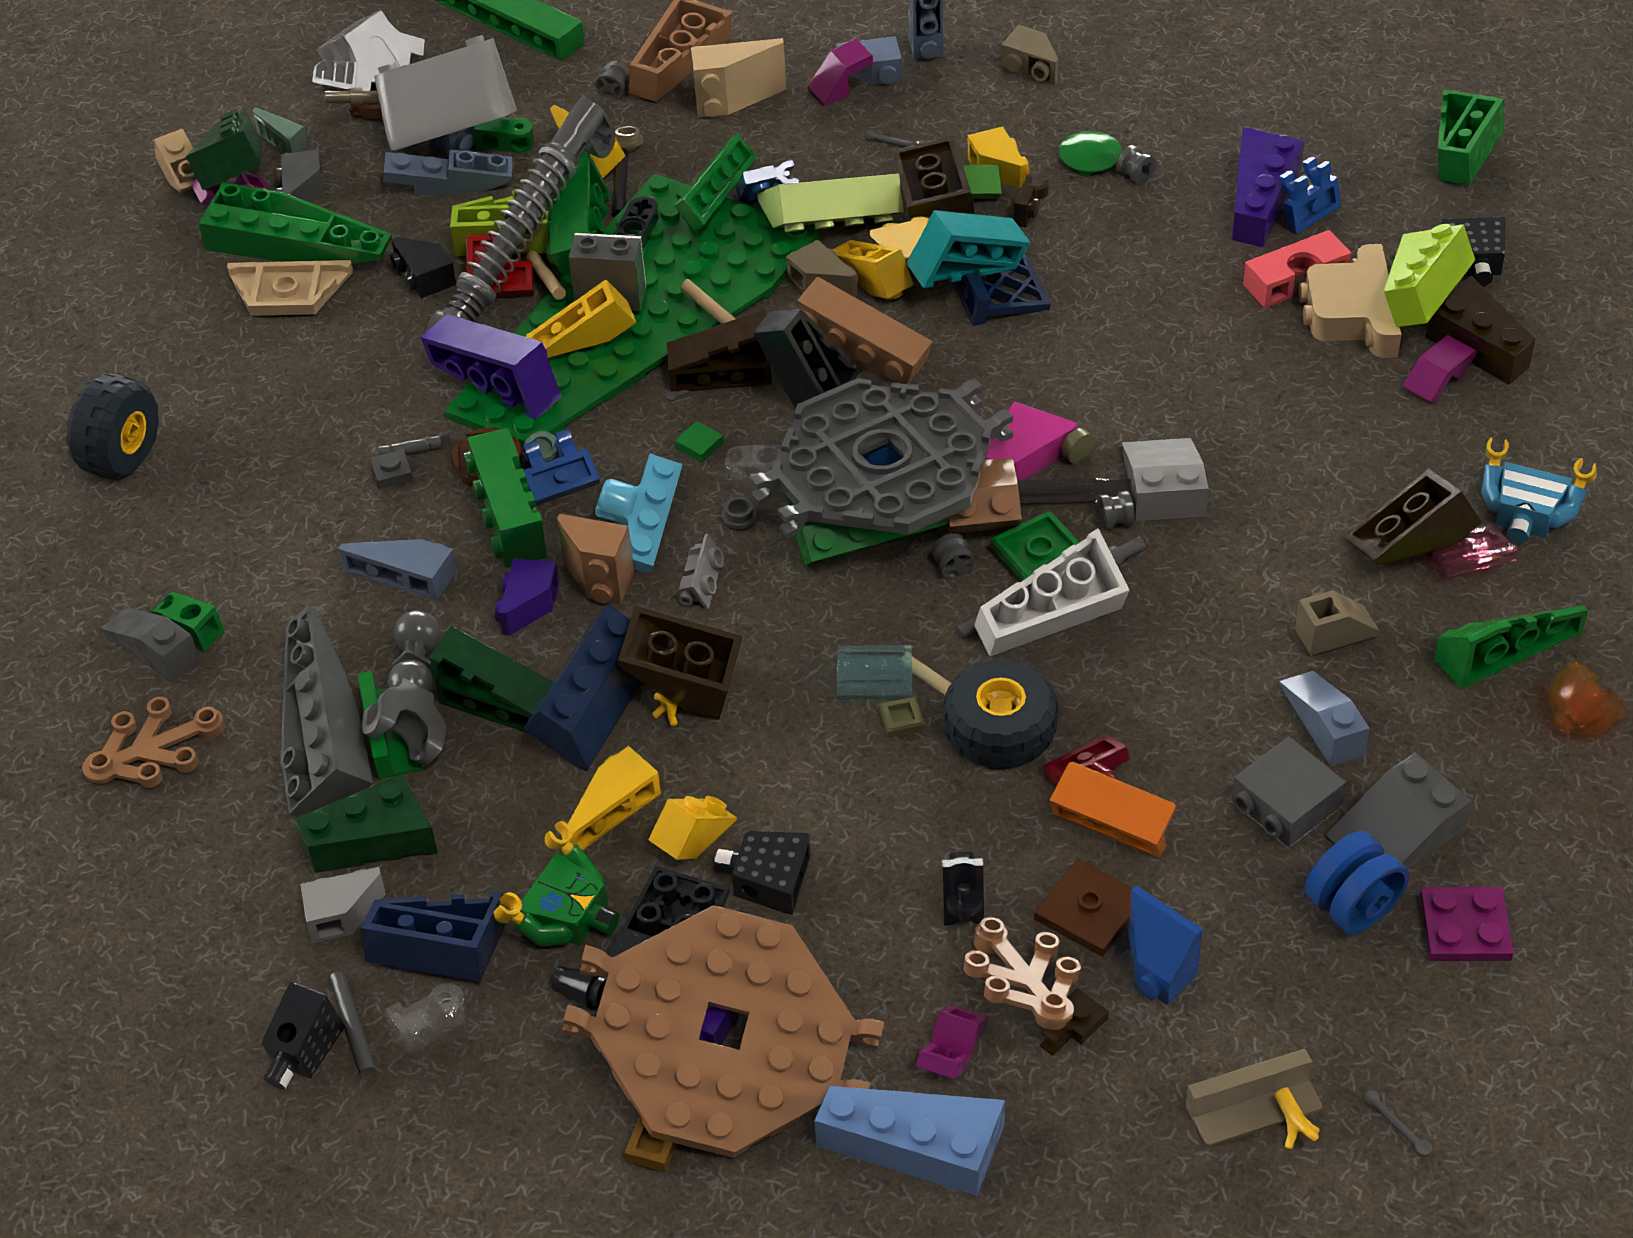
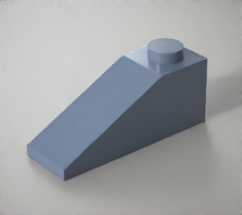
M423 539L341 544L338 548L343 571L435 601L438 600L457 573L453 549L443 544H436Z
M1314 671L1279 681L1280 687L1330 766L1365 755L1370 728L1351 699Z

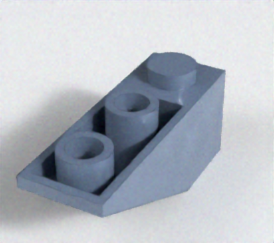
M910 0L908 40L914 60L944 57L943 0Z

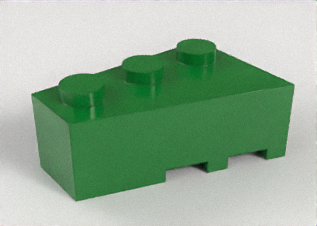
M1443 89L1438 141L1439 180L1466 185L1471 184L1504 132L1503 98Z

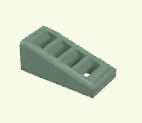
M256 107L252 110L257 133L283 154L304 152L309 149L304 126Z

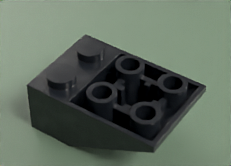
M655 866L608 956L615 957L713 905L724 908L730 892L729 888Z

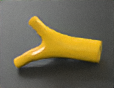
M655 693L654 699L661 702V705L652 713V716L658 718L667 711L670 725L672 727L677 726L676 711L678 705L660 693Z
M1285 1087L1275 1092L1274 1097L1287 1122L1288 1135L1284 1145L1285 1148L1293 1149L1298 1132H1302L1312 1141L1318 1140L1319 1128L1304 1116L1290 1089Z

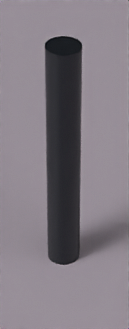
M624 148L621 149L625 157L615 166L613 217H616L626 205L629 153Z

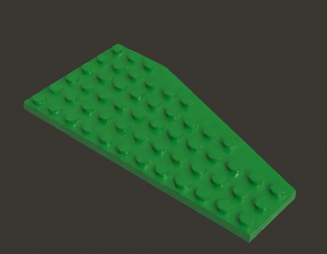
M653 174L631 199L633 200L640 196L654 198L657 201L659 219L643 249L647 287L641 311L632 310L636 323L609 342L549 357L548 360L562 397L536 420L525 415V408L519 405L511 408L502 403L503 396L493 391L485 394L478 390L471 381L444 410L445 419L474 430L489 427L500 429L508 427L512 439H514V435L519 440L521 448H523V444H525L526 439L532 433L546 431L555 436L556 433L564 430L565 425L604 400L608 402L645 378L647 372L668 360L667 342L721 324L680 289L685 280L689 279L734 317L760 299H767L773 295L787 277L786 256L816 241L820 237L819 229H815V227L810 225H804V230L785 232L784 227L773 228L762 209L725 198L708 221L694 231L690 224L682 219L678 209L675 207V204L688 190L690 185ZM630 201L605 228L602 234H614ZM630 230L627 231L626 234L634 235L640 233L641 231ZM571 273L564 275L559 280L566 291L565 297L560 300L555 299L549 291L513 332L514 334L526 337L528 333L575 301Z

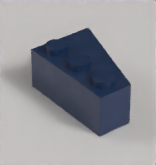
M490 892V898L465 900L464 894L451 895V901L426 902V896L376 899L361 926L365 961L480 982L506 924L498 922L494 917V910L499 905L504 906L499 900L503 893Z

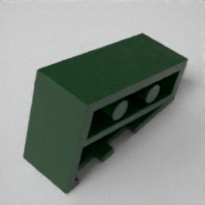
M233 110L220 117L221 121L217 122L186 155L202 190L261 165L262 142L246 110L240 113L237 110Z
M399 774L294 819L301 846L315 873L362 866L364 862L389 859V861L400 860L401 856L413 854H438L432 827L403 774Z

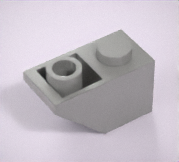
M379 867L360 869L353 873L330 878H319L312 882L300 884L306 923L312 943L354 933L365 920L374 900L382 899L386 895Z

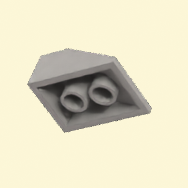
M1191 438L1122 442L1135 521L1206 516L1209 487L1204 463Z

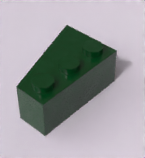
M450 626L429 656L439 704L525 733L528 732L523 730V728L553 683L550 679L453 626Z

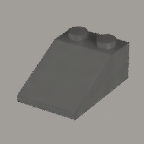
M1415 752L1388 770L1325 834V838L1334 845L1348 834L1357 831L1368 832L1382 845L1385 851L1384 854L1393 855L1408 869L1466 828L1472 801Z

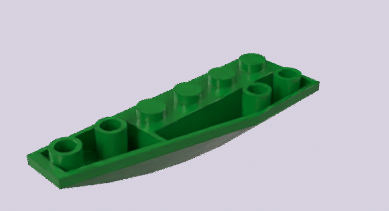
M225 182L222 183L199 221L204 250L280 262L351 260L352 264L381 260L392 239V234L286 193Z

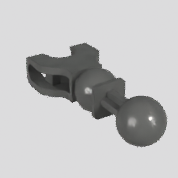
M412 610L400 616L395 623L393 630L394 641L403 653L388 668V689L379 696L378 702L372 704L364 711L362 732L378 741L380 735L386 730L395 731L403 737L408 745L409 758L426 767L441 752L446 735L445 721L435 708L434 694L431 693L434 689V680L430 660L425 658V655L431 653L438 645L441 631L437 620L430 613L422 610Z

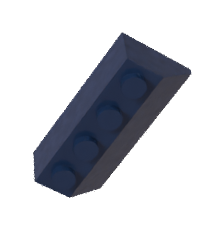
M609 604L591 622L523 728L530 735L584 771H587L642 683V681L617 665L630 619Z

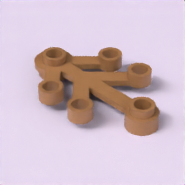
M155 697L147 704L149 716L132 746L121 750L127 736L132 735L136 731L137 725L132 713L127 711L119 712L112 718L111 723L114 730L103 750L92 753L83 762L82 771L88 781L96 784H107L115 778L140 783L145 788H153L162 781V773L158 764L174 767L182 773L191 772L198 765L194 749L181 747L174 752L164 748L195 735L203 739L218 737L225 729L221 712L213 707H203L196 712L192 721L157 735L163 722L172 715V709L167 698ZM185 758H190V759L187 760V761H184V762L181 761V760H183V759H185ZM136 760L146 761V763L139 767L127 765ZM154 773L152 776L145 777L147 774Z
M984 918L975 928L974 946L979 951L968 952L965 955L963 967L964 972L968 976L987 978L984 987V997L993 1003H1006L1031 1010L1035 1016V1021L1041 1027L1049 1030L1062 1029L1073 1017L1074 1005L1067 998L1072 983L1077 982L1079 979L1081 968L1079 961L1072 957L1059 958L1056 962L1054 973L1056 981L1051 991L1042 983L1051 958L1056 957L1058 954L1059 938L1049 932L1039 933L1035 938V954L1030 966H1028L1007 940V929L1004 927V923L998 918ZM985 953L998 954L1008 968L990 964V959ZM1010 985L1026 989L1029 994L1011 990Z

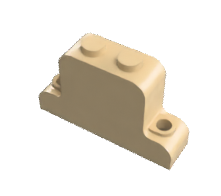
M1382 244L1361 246L1358 249L1357 258H1352L1351 263L1315 264L1308 268L1306 283L1299 284L1300 303H1306L1303 307V322L1305 326L1310 325L1311 334L1314 338L1321 341L1364 340L1366 347L1369 348L1373 355L1380 358L1398 357L1402 334L1400 327L1395 326L1384 294L1389 274Z

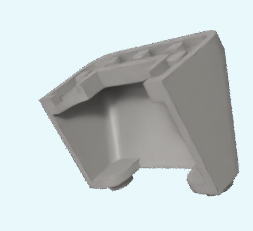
M483 35L465 40L466 47L397 68L396 62L378 67L380 74L374 75L391 151L498 119L517 111L494 38L484 40Z

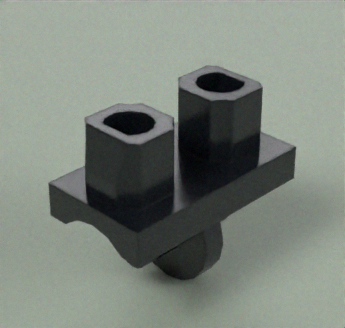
M952 852L949 854L950 860H942L944 926L953 925L959 921L963 923L971 921L979 924L984 919L983 858L974 859L972 852Z

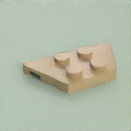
M351 260L227 264L229 276L250 316L316 314L353 273Z

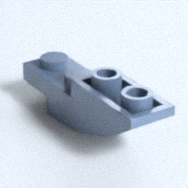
M450 150L449 159H443L433 156L425 157L385 152L383 182L414 185V195L418 196L482 192L509 183L512 178L511 156L476 153L467 150Z

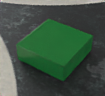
M696 421L675 440V448L702 463L724 443L722 434Z

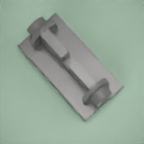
M705 534L702 544H695L694 547L689 549L684 569L687 576H682L676 594L679 603L684 606H690L693 602H701L705 609H709L712 596L716 593V581L720 568L724 565V555L709 534Z

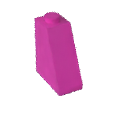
M1014 402L1008 410L1013 416V422L1006 425L1013 432V438L1007 441H998L996 438H993L986 460L1013 457L1017 483L1063 457L1061 454L1062 443L1070 432L1077 429L1078 423Z

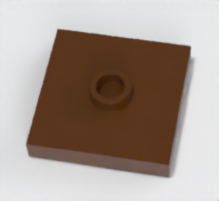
M1077 859L1035 911L1034 920L1103 957L1129 924L1131 890L1133 888Z

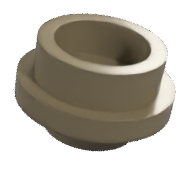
M623 126L615 129L616 140L620 147L628 152L636 150L637 146L643 143V136L639 134L637 127Z

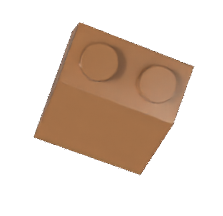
M1013 457L985 460L971 507L947 517L949 534L1012 529L1021 524L1019 490Z
M559 514L557 522L564 566L587 598L602 604L608 602L621 604L634 575L628 526Z

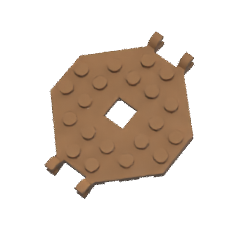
M713 905L615 957L608 956L598 948L585 945L581 958L580 973L607 978L596 1017L591 1016L581 1008L568 1005L563 1019L562 1033L583 1036L592 1040L597 1050L602 1052L610 1065L612 1074L627 1099L632 1101L643 1119L642 1123L651 1137L735 1158L747 1151L753 1144L768 1136L772 1137L799 1122L803 1116L820 1108L829 1086L869 1089L870 1082L857 1079L842 1081L840 1079L849 1041L877 1050L884 1022L875 1019H862L859 1021L853 1018L793 925ZM718 1007L741 1013L747 1018L739 1050L699 1040L708 1008Z

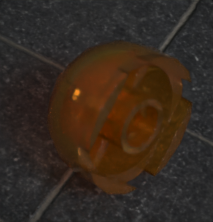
M1571 662L1567 667H1564L1551 683L1548 692L1549 707L1554 713L1551 720L1565 734H1569L1572 731L1581 737H1598L1615 728L1626 716L1627 711L1620 698L1611 688L1605 692L1597 684L1601 679L1597 674L1577 662Z

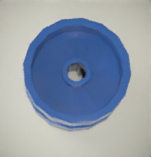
M1365 831L1348 834L1328 849L1312 868L1306 880L1304 890L1307 897L1320 910L1330 912L1329 916L1332 921L1348 935L1359 934L1385 917L1402 897L1410 877L1408 869L1393 855L1384 854L1385 851L1382 845Z

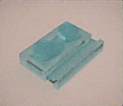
M837 645V700H899L912 697V645Z

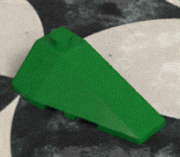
M1582 605L1468 623L1460 628L1450 629L1438 637L1434 660L1458 687L1463 689L1583 633L1588 609Z

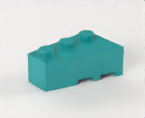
M934 210L906 264L922 287L928 288L933 287L934 281L949 278L951 282L961 281L962 275L977 272L980 277L1016 269L1031 242L1013 218Z

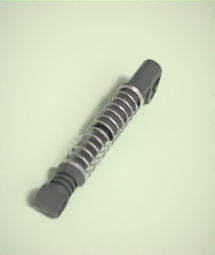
M580 97L552 141L545 143L538 152L540 159L533 160L535 164L534 169H527L529 177L520 180L522 188L520 190L515 189V199L507 201L509 205L508 210H501V215L506 222L494 221L495 226L500 231L498 233L495 231L487 232L493 242L481 241V245L486 250V253L474 252L475 257L480 261L479 264L474 262L467 263L473 273L462 272L455 283L457 289L451 297V301L447 303V307L444 310H438L431 316L426 332L447 314L475 322L481 310L486 306H490L495 300V293L501 291L499 283L508 280L506 273L514 270L513 262L520 261L519 252L527 250L526 242L534 239L533 231L540 229L539 221L546 220V211L553 209L552 201L560 198L559 191L566 188L565 180L572 179L579 166L577 160L584 151H588L589 154L599 158H605L610 154L614 147L616 134L605 111L598 104L588 98ZM525 234H531L530 239H524L523 237ZM520 241L524 243L525 247L523 249H517ZM514 251L518 255L516 260L510 259ZM507 262L511 264L510 270L503 269ZM502 272L505 276L504 280H497V277ZM494 282L498 286L497 291H494L492 289V285L494 284Z

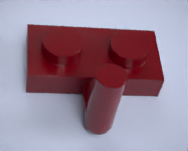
M1107 734L1042 766L1046 779L1057 786L1069 762L1077 763L1116 779L1113 770L1118 765L1130 760L1127 746Z

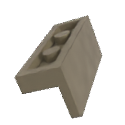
M1306 1049L1188 1085L1186 1108L1204 1145L1211 1147L1286 1123L1285 1116L1274 1097L1275 1092L1285 1087L1290 1089L1304 1116L1320 1112L1322 1110V1103L1309 1080L1312 1060Z

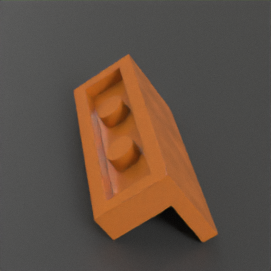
M1074 762L1068 763L1050 798L1054 815L1160 858L1166 847L1164 833L1176 811V805L1173 802Z

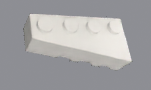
M1097 528L1088 534L1086 539L1077 545L1073 544L1063 551L1061 556L1047 565H1042L1031 576L1020 583H1015L981 606L975 622V628L990 657L1122 609L1130 590L1103 536Z

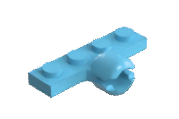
M653 454L648 456L639 486L634 487L615 479H608L603 484L595 508V515L599 519L628 526L634 570L651 573L683 465Z

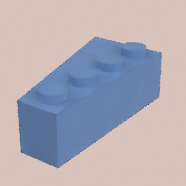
M829 1086L814 1120L816 1146L978 1196L1005 1125V1100Z

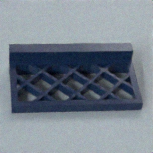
M1026 252L1016 269L1008 270L1004 273L998 272L986 275L997 280L994 285L982 280V276L979 277L977 272L962 275L961 281L953 282L973 326L986 324L987 317L1035 313L1049 310L1051 307V302ZM1015 272L1027 276L1028 279L1023 282L1011 275ZM1003 284L1017 289V292L1013 294L1001 287ZM1026 293L1037 297L1038 300L1029 301L1021 296ZM996 296L1007 301V303L993 304L991 298Z

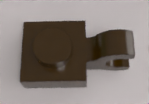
M1028 176L1025 179L1014 202V221L1019 227L1026 228L1030 218L1037 217L1040 199L1048 195V179H1044L1043 184L1040 186L1032 184V176Z
M1078 988L1067 997L1074 1005L1073 1017L1067 1022V1025L1058 1030L1044 1028L1041 1032L1046 1039L1040 1044V1047L1052 1056L1071 1038L1082 1045L1108 1019L1109 1011Z

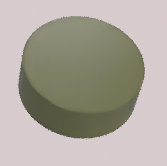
M1084 428L1073 430L1062 443V456L1072 464L1077 463L1092 452L1095 445V437Z

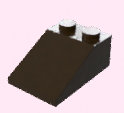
M954 136L892 151L897 174L900 177L901 190L909 221L914 217L930 219L934 210L975 214L971 190Z
M1428 469L1344 537L1377 565L1452 546L1458 541L1467 538L1482 521L1461 490Z
M635 605L617 665L681 708L720 719L743 636Z

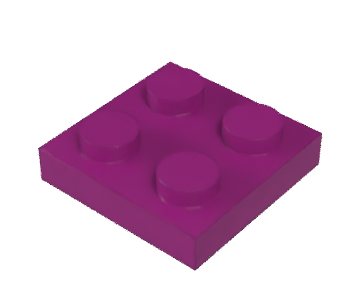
M1421 887L1420 900L1429 961H1512L1514 953L1502 887Z

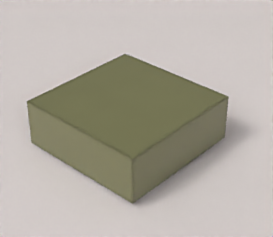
M915 696L879 703V712L888 738L925 731V724Z

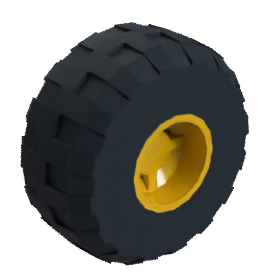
M109 373L92 379L80 390L77 399L72 404L70 416L67 420L66 444L69 447L68 452L81 470L113 480L133 474L152 451L151 448L156 440L157 427L159 426V409L157 402L154 400V395L143 382Z
M990 659L987 662L976 663L962 673L960 672L948 687L944 703L946 735L954 749L971 762L990 766L991 768L1020 766L1041 756L1053 741L1058 720L1057 696L1049 680L1033 667L1012 659L1010 661Z

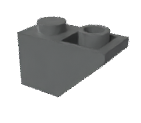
M319 150L281 154L282 167L276 168L278 184L281 187L277 188L278 192L286 193L309 203H312L325 192L324 172Z

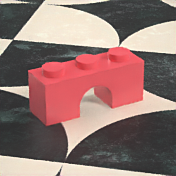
M1330 230L1246 261L1243 285L1266 308L1293 297L1295 275L1307 276L1308 268L1315 264L1350 263L1351 252Z

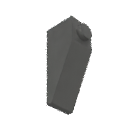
M127 607L100 628L102 633L171 683L199 662L191 634L167 617Z

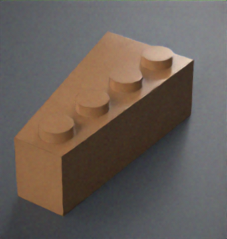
M673 0L630 64L629 94L658 102L693 72L691 47L725 44L731 39L733 12L696 0Z
M818 276L796 303L795 309H802L826 333L825 339L832 346H839L844 351L843 356L851 364H857L862 370L901 384H909L927 361L933 341Z

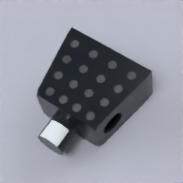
M1505 217L1442 219L1441 224H1450V226L1464 224L1475 261L1463 277L1472 276L1481 286H1486L1492 282L1493 275H1501L1505 257Z
M749 831L744 835L739 852L718 849L714 862V871L732 875L735 897L793 915L811 857L810 834Z
M294 982L289 983L262 1040L263 1047L273 1060L263 1077L270 1085L285 1090L294 1073L311 1079L344 1030V1023L325 994Z

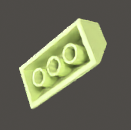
M899 174L779 184L757 194L758 201L772 227H784L785 232L804 230V225L814 224L815 229H827L834 227V222L844 221L845 227L864 224V219L874 218L875 224L894 221L893 216L904 212Z

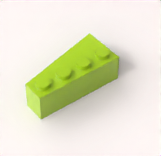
M1441 224L1432 230L1403 234L1384 289V294L1396 327L1428 323L1474 263L1475 257L1464 224L1457 226Z

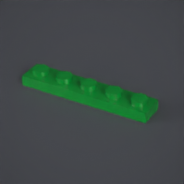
M739 133L727 140L675 204L682 219L689 223L694 231L708 221L740 180L742 172L747 171L757 158Z

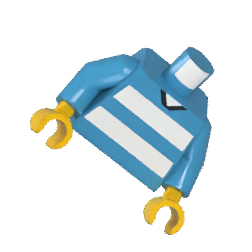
M1492 437L1488 440L1485 452L1490 461L1489 465H1485L1481 494L1489 511L1496 514L1495 525L1508 528L1506 534L1511 542L1523 544L1527 542L1530 534L1546 538L1551 529H1558L1577 516L1587 492L1584 489L1585 485L1594 481L1597 476L1595 463L1590 473L1581 474L1579 470L1582 468L1583 458L1578 459L1574 465L1576 481L1572 485L1573 478L1509 462H1504L1503 467H1501L1500 462L1507 454L1509 443L1505 439L1503 451L1494 452L1491 449Z

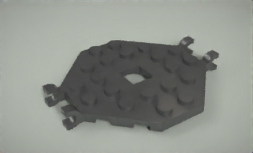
M857 378L797 405L793 424L791 427H788L781 445V454L778 461L775 460L772 470L749 477L750 483L756 488L751 493V496L758 506L770 501L778 489H781L794 505L778 509L779 516L785 522L780 525V531L787 539L798 534L808 521L909 535L971 507L992 439L996 438L998 441H1007L1013 438V432L1006 426L1013 422V416L1006 409H1003L991 418L983 420L974 411L983 407V402L975 395L982 391V385L975 378L967 381L955 390L940 388L939 393L920 391V386L893 382L890 387L872 385V380ZM889 443L902 456V459L890 465L876 466L870 464L862 455Z

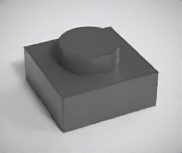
M404 449L370 458L379 489L413 480Z

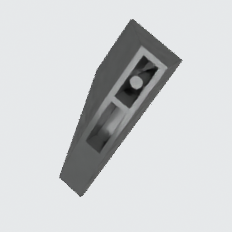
M309 605L297 616L293 617L285 629L280 759L289 814L293 816L312 812L369 788L373 784L362 724L352 690L323 624L314 607Z

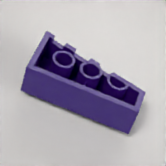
M1243 127L1232 240L1264 247L1280 214L1283 203L1288 197V194L1281 185L1280 176L1287 171H1292L1296 180L1301 170L1304 140Z
M448 314L420 337L432 365L461 381L469 378L477 389L485 394L493 391L503 396L502 403L511 408H514L516 405L525 408V415L533 420H536L562 397L547 357V350L541 341Z

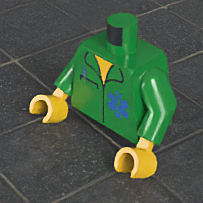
M559 821L555 824V829L561 834L562 840L557 839L551 831H548L545 835V844L550 849H561L562 855L555 853L522 902L516 894L508 892L499 900L509 910L502 905H499L494 910V917L498 922L508 923L512 920L514 928L541 947L565 945L567 943L581 945L592 928L611 935L617 928L620 919L618 912L606 908L609 903L604 879L578 844H571L572 829L569 824Z

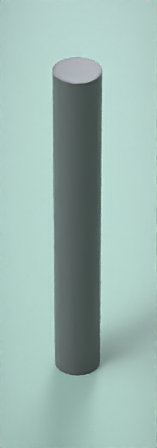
M334 972L330 975L331 985L360 1075L364 1077L376 1073L377 1069L345 972Z

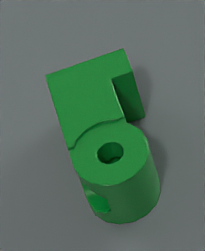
M498 118L475 125L473 129L475 147L479 150L523 153L529 151L534 146L533 124L525 118H515L512 120L509 118Z
M175 592L169 593L150 612L169 618L190 633L195 648L202 652H205L225 631L215 606Z

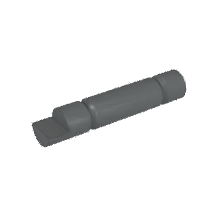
M449 434L429 437V439L422 438L392 444L391 446H380L379 452L382 455L404 449L405 455L427 452L430 449H442V445L451 444Z

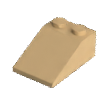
M783 38L691 47L698 118L729 115L786 90Z

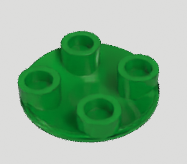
M1082 131L1072 134L1064 139L1059 147V156L1062 162L1071 169L1076 170L1080 176L1085 177L1112 168L1116 165L1122 153V147L1114 137L1098 131Z

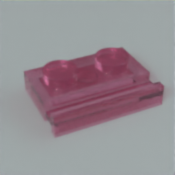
M1494 525L1473 529L1467 538L1458 541L1452 546L1426 552L1441 569H1446L1448 577L1517 561V548L1509 546V540Z

